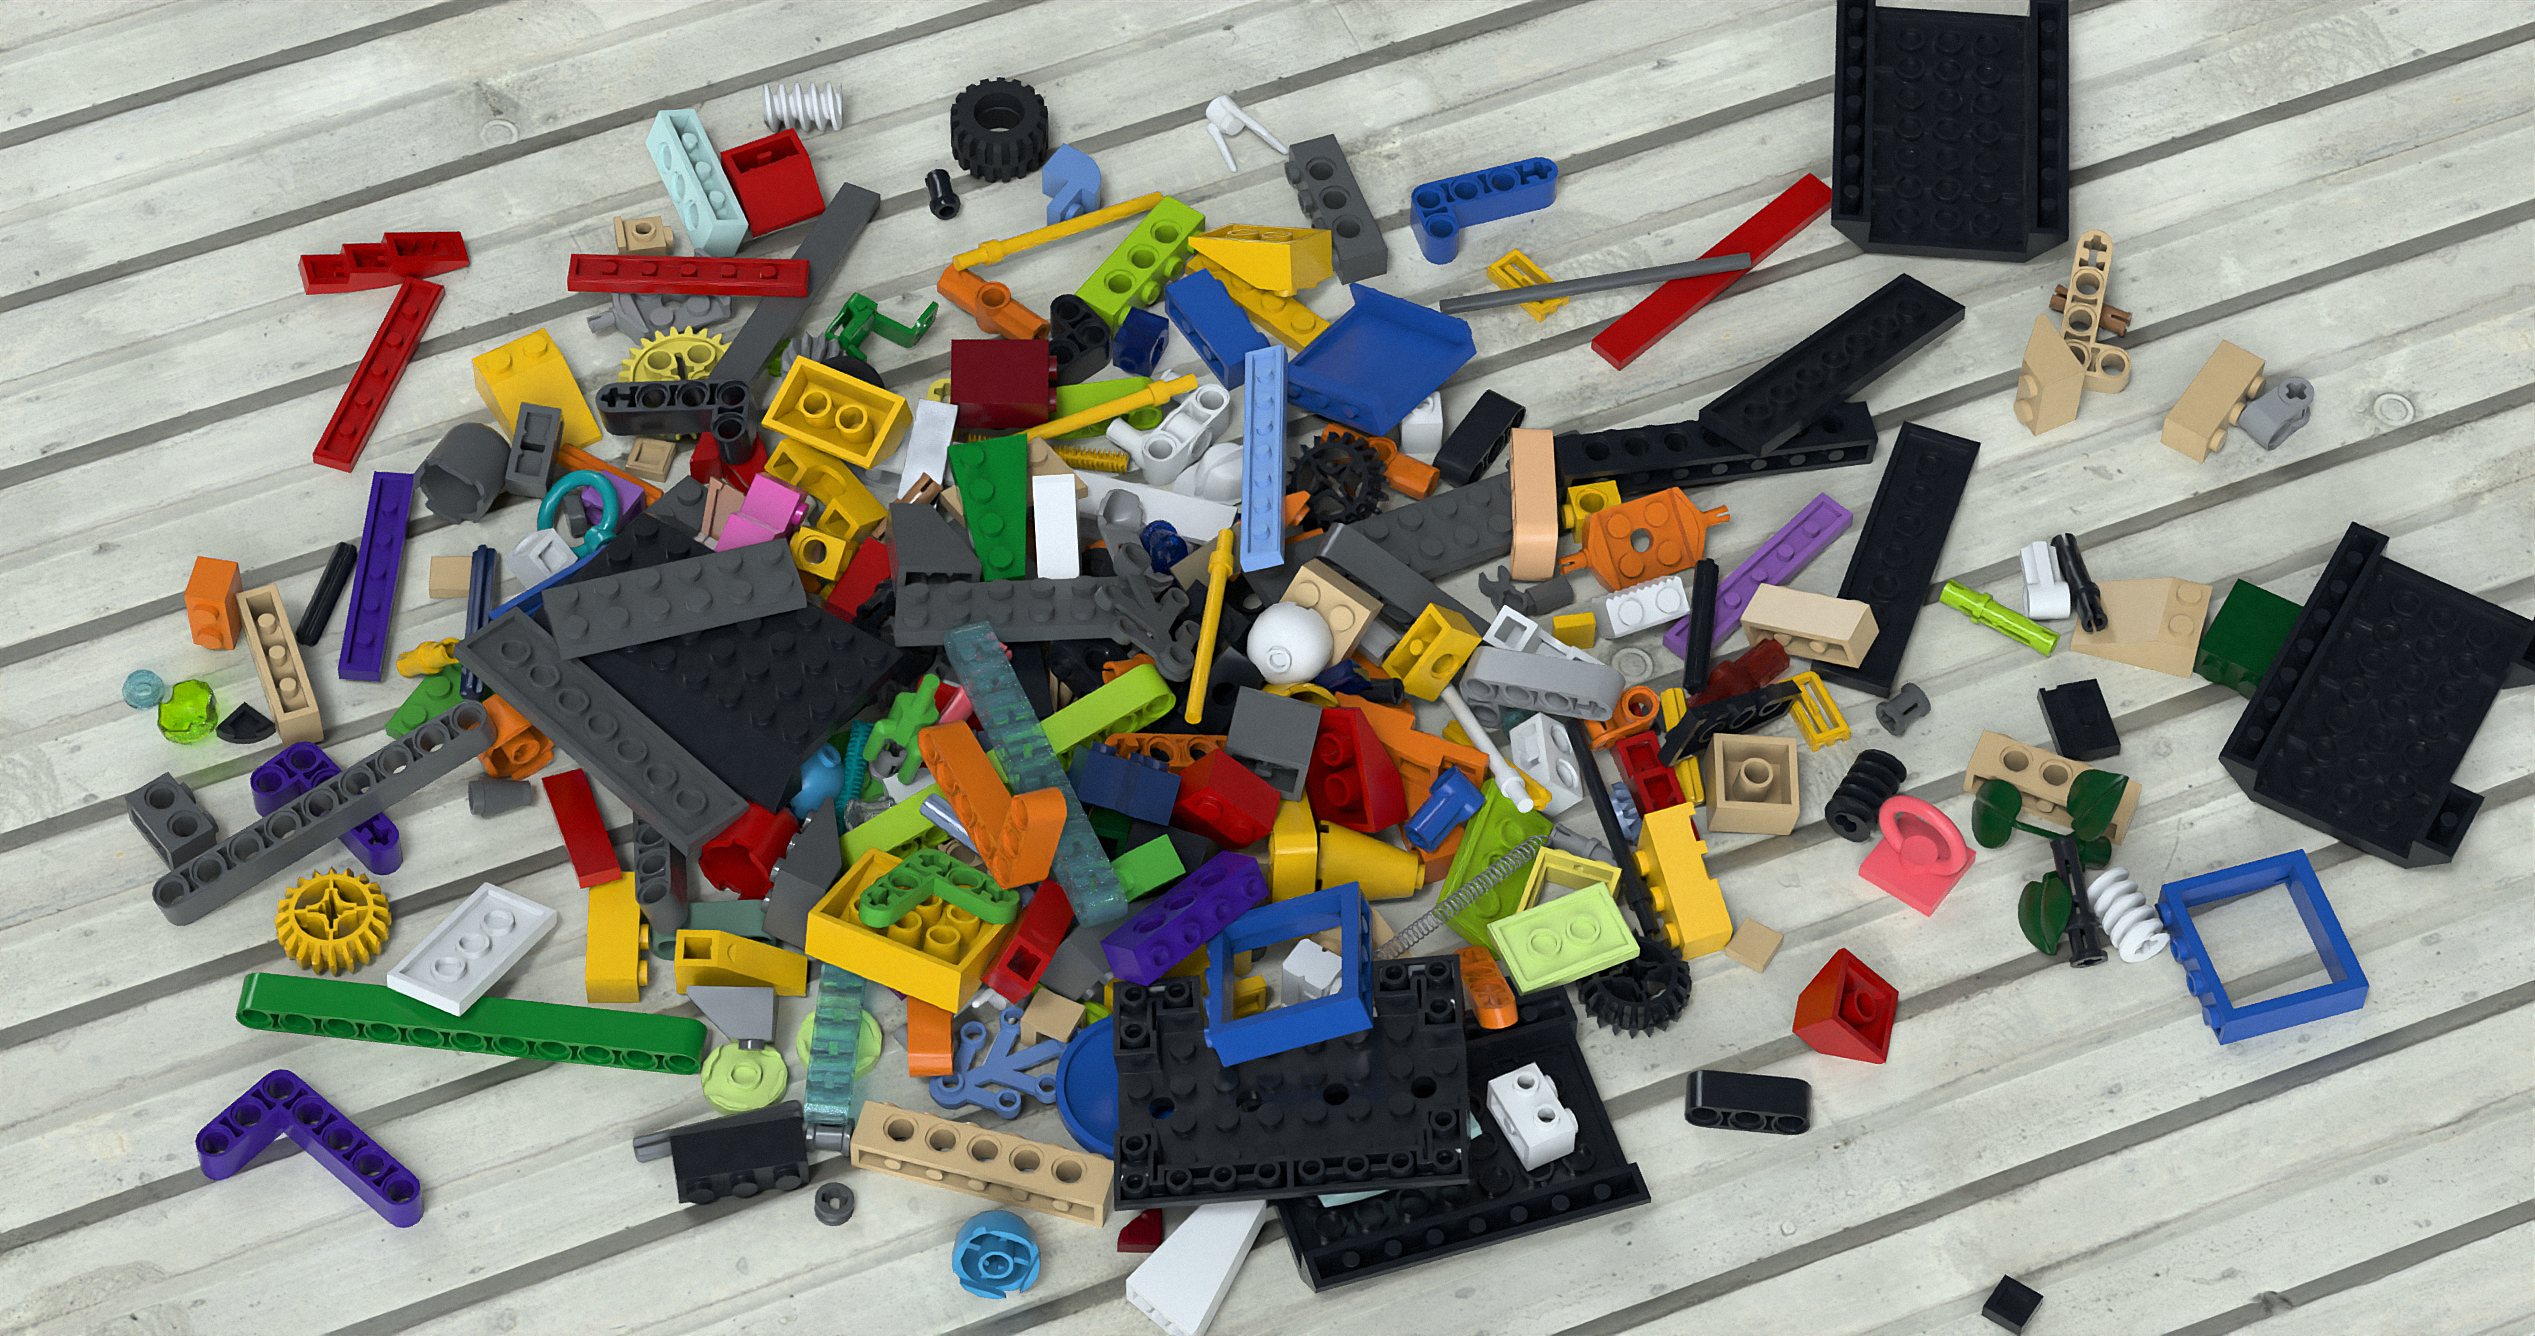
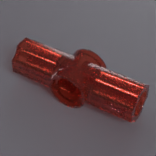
M1764 638L1735 662L1729 659L1724 660L1710 673L1707 679L1706 691L1703 694L1696 693L1694 696L1686 699L1687 708L1763 688L1789 668L1790 658L1787 656L1784 647L1774 638L1772 640Z

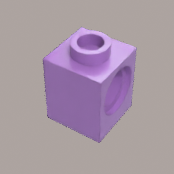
M603 469L601 473L612 482L619 498V518L614 531L617 534L646 510L645 489ZM585 486L580 498L586 523L596 526L600 524L602 519L603 501L595 488Z

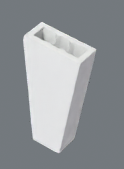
M1074 474L1033 476L1038 578L1069 579L1082 576L1080 507ZM1046 640L1043 643L1044 645H1053L1055 640Z
M1266 1200L1200 1205L1126 1279L1127 1300L1171 1336H1204L1266 1220Z

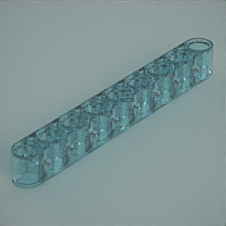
M982 620L945 630L943 640L948 659L1015 794L1018 795L1055 786L1060 789L1065 798L1067 817L1051 867L1079 923L1083 928H1088L1126 917L1128 905L1124 890L990 623L987 620Z

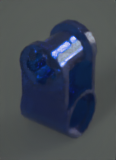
M1155 520L1144 528L1141 534V543L1150 556V565L1153 572H1160L1168 576L1172 575L1169 568L1188 556L1187 545L1184 539L1177 534L1175 527L1165 520ZM1175 578L1168 588L1157 598H1154L1155 602L1160 603L1161 598L1172 587L1182 590Z

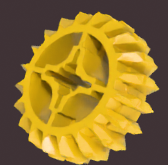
M331 866L326 875H321L314 869L313 879L308 881L299 876L298 888L286 887L285 899L278 900V914H276L274 921L278 931L277 938L279 945L285 949V954L289 960L297 959V964L302 970L312 965L313 971L318 976L324 968H329L330 973L335 977L338 968L346 967L349 972L353 973L354 963L360 962L368 966L370 961L369 954L380 955L382 950L381 943L388 942L390 935L389 928H391L390 924H392L391 912L388 911L390 909L389 902L385 894H382L377 882H369V878L365 873L354 878V872L349 867L343 874H337V871ZM336 913L337 919L333 920V915ZM330 923H333L332 929H330Z

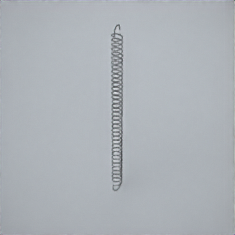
M1545 835L1529 837L1524 843H1521L1510 853L1496 861L1495 864H1492L1481 874L1477 875L1476 878H1473L1462 888L1443 900L1442 903H1439L1417 921L1413 922V924L1403 929L1393 939L1388 940L1378 950L1373 951V961H1376L1374 955L1378 956L1379 960H1383L1379 956V951L1383 953L1387 960H1390L1389 956L1384 952V948L1388 949L1393 959L1398 958L1405 950H1409L1419 940L1424 939V936H1428L1429 932L1439 928V925H1443L1444 921L1447 922L1454 914H1458L1468 904L1473 903V900H1477L1488 889L1490 890L1493 886H1496L1497 882H1501L1507 875H1511L1517 868L1524 865L1526 861L1534 858L1538 852L1535 853L1529 841L1534 842L1538 849H1540L1534 839L1538 838L1544 847L1551 842V839ZM1539 837H1546L1549 839V842L1544 844L1543 840ZM1524 845H1528L1529 850L1532 853H1534L1533 856H1531L1529 851L1526 848H1524ZM1520 848H1523L1524 853L1529 859L1526 860L1524 854L1520 852ZM1515 852L1519 853V856L1522 858V860H1524L1523 863H1521L1518 856L1515 855ZM1510 855H1513L1515 861L1518 864H1520L1518 867L1516 866L1515 862L1510 858ZM1506 858L1509 859L1510 864L1513 867H1515L1514 870H1512L1510 865L1507 862H1505ZM1501 862H1504L1505 867L1510 873L1507 874L1505 868L1501 866ZM1496 865L1499 866L1500 870L1503 872V874H1505L1504 877H1502L1501 873L1496 869ZM1491 869L1495 870L1496 875L1500 878L1499 881H1497V878L1491 872ZM1486 873H1490L1491 878L1496 881L1495 884H1492L1491 879L1486 876ZM1482 876L1485 877L1491 887H1487V884L1481 879ZM1477 880H1480L1482 886L1486 888L1485 891L1482 890L1481 886L1477 883ZM1472 883H1474L1477 889L1481 892L1480 895H1478L1476 889L1472 887ZM1467 887L1471 888L1472 892L1476 895V898H1473L1472 894L1467 890ZM1462 890L1466 891L1467 896L1470 899H1472L1470 902H1468L1467 897L1464 894H1462ZM1457 894H1461L1462 899L1467 903L1466 905H1463ZM1453 897L1456 898L1458 904L1462 906L1461 909H1459L1457 904L1454 901H1452ZM1448 901H1451L1457 912H1454L1451 906L1447 904ZM1443 904L1446 905L1447 909L1452 913L1451 916H1449L1448 912L1443 908ZM1438 908L1442 909L1443 914L1447 917L1446 920L1438 912ZM1433 912H1437V915L1442 920V923H1439L1438 919L1433 915ZM1428 915L1432 916L1433 921L1438 924L1436 927L1428 919ZM1423 919H1427L1428 924L1433 928L1432 930H1429ZM1418 922L1422 923L1424 929L1428 931L1427 934H1424L1421 927L1418 926ZM1413 926H1416L1418 931L1423 935L1421 938H1419L1418 933L1415 930H1413ZM1408 930H1412L1414 936L1418 938L1417 941H1414ZM1404 933L1407 934L1408 938L1413 942L1412 945H1409L1408 940L1405 937H1403ZM1399 937H1402L1408 948H1404L1403 944L1398 940ZM1394 941H1397L1398 945L1403 949L1402 952L1393 944ZM1389 944H1391L1394 950L1398 953L1397 956H1395L1393 951L1389 948Z

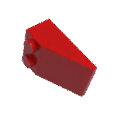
M1323 706L1305 779L1306 793L1315 828L1317 829L1319 820H1326L1356 832L1376 833L1407 819L1408 812L1402 777L1361 708Z
M1218 747L1177 773L1182 778L1168 826L1210 838L1226 849H1244L1272 832L1282 793Z

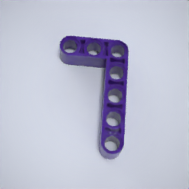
M279 1069L268 1073L197 1134L195 1143L201 1171L210 1179L223 1180L231 1177L282 1133H285L395 1227L407 1228L417 1224L423 1217L424 1206L421 1188L416 1176L289 1070ZM280 1096H288L284 1099H276ZM311 1121H319L316 1124H306ZM248 1123H256V1124L253 1125V1126H249V1127L244 1126V1125H246V1124H248ZM343 1146H347V1147H348L347 1149H344V1150H335V1149H337V1148H339V1147H343ZM217 1150H224L219 1154H211ZM370 1172H380L373 1176H366ZM399 1198H410L403 1202L396 1201Z

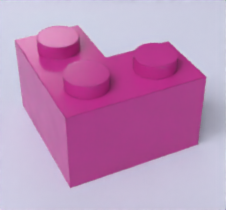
M767 472L756 473L740 511L730 514L714 551L721 552L785 537L789 546L790 540L788 539L794 525L799 527L809 510L810 505L805 503L809 492Z

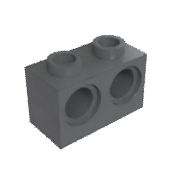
M521 402L505 476L510 494L544 499L546 493L552 487L565 425L561 409Z
M169 772L125 796L130 821L171 871L217 845L215 834L219 832V828L215 819L207 810L201 812L195 805L196 799L190 788L184 782L178 784Z

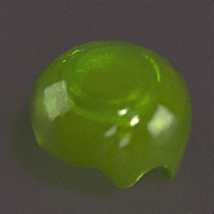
M196 679L178 682L172 687L173 694L171 699L166 703L160 701L158 704L157 727L166 740L182 745H193L202 741L214 731L219 721L220 707L213 690L207 682Z

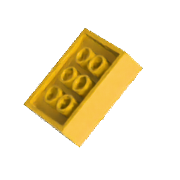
M870 847L809 911L805 954L957 1014L978 991L982 984V981L979 980L1017 921L1021 914L1022 905H1019L1017 918L1013 922L1000 925L987 922L932 894L893 925L884 928L868 926L861 922L858 917L860 895L864 890L904 861V859ZM965 884L955 885L961 888H974ZM898 886V887H896V888L903 889V890H911V889H913V888L906 887V886Z

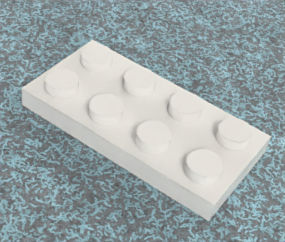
M485 882L387 973V987L460 1017L557 924V911Z

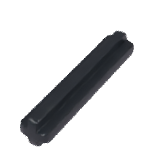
M339 542L335 546L295 632L297 642L301 645L306 644L309 647H314L318 644L358 557L357 548L353 544Z

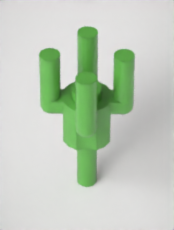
M934 674L924 676L917 693L901 692L896 696L887 718L878 720L875 723L862 751V755L867 761H875L878 759L886 739H893L899 745L904 746L907 755L897 778L900 783L905 785L913 782L923 761L918 747V733L920 729L934 726L938 719L942 717L935 706L936 699L934 695L940 680Z

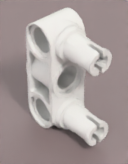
M1170 368L1163 373L1159 380L1162 379L1164 382L1182 376ZM1211 383L1206 385L1199 384L1197 389L1171 397L1180 406L1171 411L1151 434L1142 433L1118 417L1108 427L1106 439L1132 455V460L1135 461L1137 466L1142 468V474L1148 483L1156 486L1168 485L1175 481L1178 475L1193 462L1200 459L1207 449L1229 427L1230 395L1223 386Z

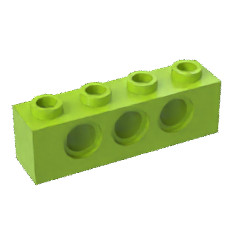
M1166 195L1074 293L1108 324L1111 331V340H1114L1123 329L1128 330L1134 324L1138 313L1145 305H1150L1157 299L1161 288L1168 280L1175 279L1182 271L1184 263L1192 254L1197 255L1199 253L1198 250L1189 245L1188 237L1205 232V215Z

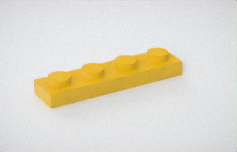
M1201 252L1186 263L1185 274L1187 276L1206 268L1215 280L1219 279L1223 282L1228 291L1229 298L1236 306L1243 307L1250 320L1298 353L1302 352L1331 326L1330 323L1291 296H1275L1274 290L1258 289Z

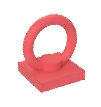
M1893 796L1888 798L1879 810V825L1884 837L1860 865L1858 875L1927 917H1930L1975 862L1977 852L1966 846L1959 829L1937 807L1914 796ZM1898 812H1904L1896 822V814Z

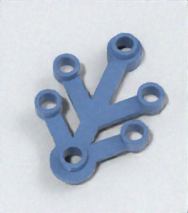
M1016 1006L1007 1007L1000 1014L1001 1029L985 1064L969 1070L976 1051L982 1049L986 1044V1028L983 1024L976 1021L967 1022L962 1026L960 1031L961 1045L954 1058V1075L932 1076L929 1082L930 1095L939 1106L945 1109H957L968 1102L995 1111L1002 1118H1014L1021 1111V1097L1015 1090L1036 1096L1042 1103L1049 1104L1056 1101L1055 1089L1051 1092L1041 1090V1087L1045 1085H1051L1055 1088V1075L1046 1073L1036 1078L1018 1071L1055 1057L1060 1061L1070 1043H1063L1053 1038L1009 1055L1017 1036L1021 1034L1020 1022L1012 1025L1006 1021L1010 1018L1020 1020L1025 1012ZM1076 1027L1071 1038L1074 1039L1083 1030ZM970 1033H977L980 1035V1037L975 1040L969 1039L966 1036ZM993 1082L1012 1089H1003L996 1094L979 1086ZM957 1084L955 1088H946L944 1085ZM1007 1100L1013 1101L1015 1103L1011 1107H1004L1001 1105L1003 1101Z

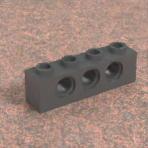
M1330 134L1290 145L1289 162L1284 164L1287 180L1290 185H1296L1300 208L1303 214L1309 213L1311 228L1331 230L1332 266L1341 284L1346 285L1387 274L1388 248L1335 135Z

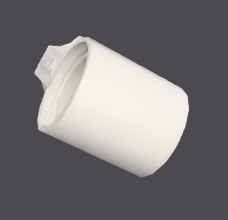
M2046 541L2032 542L2029 546L2021 549L2019 556L2024 580V614L2031 620L2069 618L2070 592L2067 582H2062L2056 549L2048 545Z

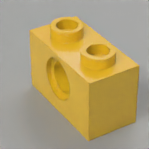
M1430 602L1381 666L1391 679L1398 678L1402 680L1405 693L1434 702L1483 639L1461 613Z

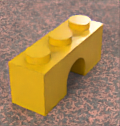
M790 437L780 441L764 466L769 474L809 492L810 495L818 498L826 506L825 511L816 523L819 529L858 542L857 546L862 545L867 537L875 539L870 533L888 515V511L839 457Z

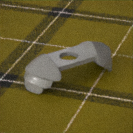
M1124 489L1109 490L1105 498L1101 500L1096 515L1099 533L1103 537L1113 563L1114 556L1119 551V547H1122L1125 543L1132 542L1143 547L1138 536L1147 529V525L1142 521L1144 510L1138 506L1140 498L1138 495ZM1151 565L1143 573V575H1147V584L1153 598H1157L1172 584L1174 579L1172 575L1168 576L1160 572L1154 573Z

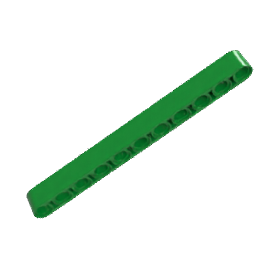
M251 973L244 978L235 1016L240 1024L256 1030L678 1075H692L700 1071L708 1033L706 1025L691 1018L481 996L458 1017L383 985L270 973Z

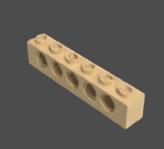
M865 1100L850 1141L851 1166L1101 1228L1104 1226L1114 1196V1161L1107 1159L1101 1154H1084L1068 1150L1057 1143L1044 1144L1028 1140L1012 1132L1003 1134L983 1129L980 1125L972 1122H954L942 1119L931 1112L918 1113L902 1109L890 1102L877 1103ZM899 1137L908 1138L906 1141H896L894 1139ZM938 1148H949V1149H951V1150L945 1151V1152H940V1151H937L936 1149H938ZM981 1158L993 1159L989 1162L978 1161ZM1024 1168L1034 1169V1171L1027 1173L1019 1170ZM1070 1178L1075 1179L1077 1181L1073 1183H1065L1062 1180Z

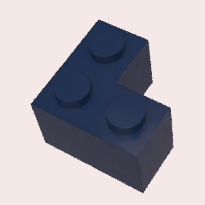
M1092 741L1091 748L1076 745L1062 794L1075 800L1113 809L1131 817L1168 826L1182 776L1168 771L1169 763L1131 751L1129 759L1115 755L1117 747Z

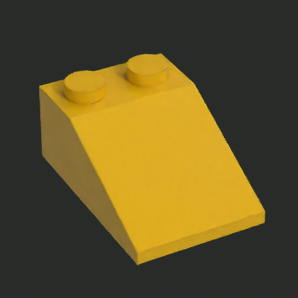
M1229 223L1188 237L1191 247L1254 287L1274 290L1275 296H1294L1298 294V289L1317 288L1318 282L1333 277L1331 230Z
M541 328L472 359L476 390L511 443H513L521 402L562 410L565 425L560 449L565 443H570L583 449L603 440L602 434L563 355L545 328Z

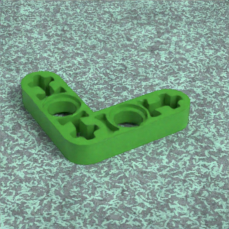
M921 849L862 892L860 895L858 917L861 922L875 928L888 927L934 894L987 922L1003 925L1009 924L1017 918L1020 895L1014 888L1001 889L993 877L942 851ZM965 884L974 888H961L955 885ZM898 886H906V887H910V888H913V889H911V890H903V889H899V888H896V887H898Z

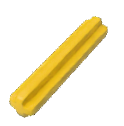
M1668 688L1660 694L1667 732L1679 723L1688 710L1685 694L1681 688ZM1696 755L1674 765L1675 774L1686 803L1692 801L1694 807L1704 803L1706 799Z

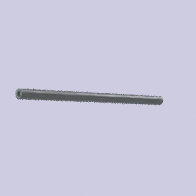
M1749 252L1443 299L1439 301L1441 313L1451 315L1751 268V258Z

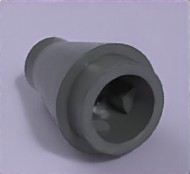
M479 776L477 781H469L468 800L471 814H481L485 818L521 806H531L532 790L529 780L516 781Z

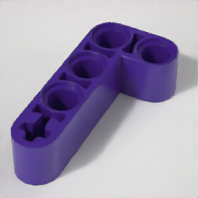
M306 741L295 743L252 773L250 785L255 809L259 815L265 817L339 774L342 770L314 743ZM360 790L357 795L363 794V792ZM332 809L325 810L321 813L320 817L327 815ZM382 812L338 837L354 856L374 874L381 876L389 875L401 867L403 856L399 831Z

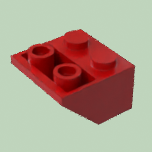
M794 128L720 152L722 169L749 224L747 228L753 238L823 214L826 210L809 155Z

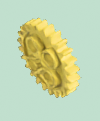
M673 326L670 328V336L666 337L657 330L655 331L656 341L651 342L648 339L641 338L642 350L632 347L629 349L630 359H622V371L618 372V381L680 380L676 357L683 359L686 380L707 379L732 342L723 345V338L720 333L712 339L708 338L707 328L702 329L698 335H694L691 326H687L684 334H678L677 329ZM690 433L693 439H697L698 433ZM659 434V435H660V437L663 438L666 434ZM675 434L676 440H680L682 434Z

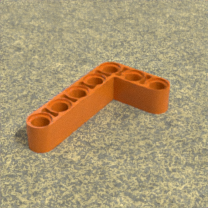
M960 719L920 729L918 733L920 754L999 887L1007 890L1046 880L1067 817V806L1060 789L1052 786L1011 797L964 720Z

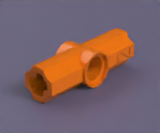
M953 263L943 271L942 277L937 283V292L976 317L977 326L982 331L989 334L1000 333L1008 339H1046L1050 333V323L1012 299L1010 289L1005 284L996 281L987 282L968 269L957 271Z
M1334 422L1332 424L1328 423L1322 432L1321 437L1325 442L1329 431L1336 432L1340 438L1345 432H1349L1355 436V440L1361 437L1367 440L1369 448H1376L1381 455L1379 460L1384 461L1388 466V470L1382 474L1390 479L1391 485L1387 487H1391L1418 500L1429 498L1435 492L1436 485L1440 479V469L1397 451V446L1388 437L1372 436L1367 438ZM1339 458L1332 460V462L1340 465L1343 462L1348 463L1352 458Z

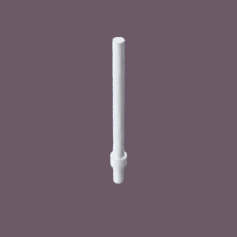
M1450 681L1440 693V696L1474 746L1481 752L1490 754L1489 768L1496 776L1495 784L1503 796L1510 798L1521 813L1530 811L1534 803L1524 789L1525 782L1515 768L1508 766Z

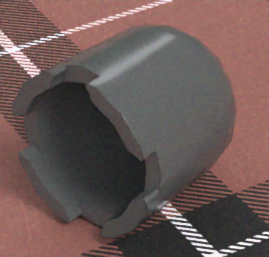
M466 422L456 425L448 431L413 474V486L416 490L421 487L422 492L428 498L425 506L441 519L457 525L462 520H473V523H478L506 484L505 476L511 453L510 445L501 434L482 423Z

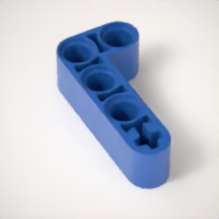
M1535 157L1417 186L1411 195L1410 225L1423 256L1433 264H1448L1456 258L1458 253L1459 229L1551 206L1555 201L1557 191L1558 168L1556 164L1548 158Z

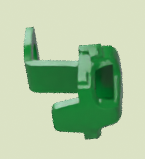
M855 292L825 332V337L827 341L838 338L840 348L845 349L848 356L867 362V356L858 348L871 332L902 347L910 348L920 341L934 323L939 304L933 301L911 329L877 312V303ZM842 324L843 331L840 333V336L835 335L834 333Z

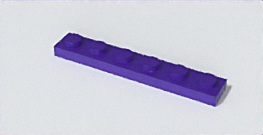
M374 471L339 659V679L381 682L415 493L413 474Z

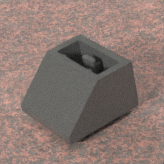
M1240 686L1224 752L1281 792V798L1300 802L1323 706Z

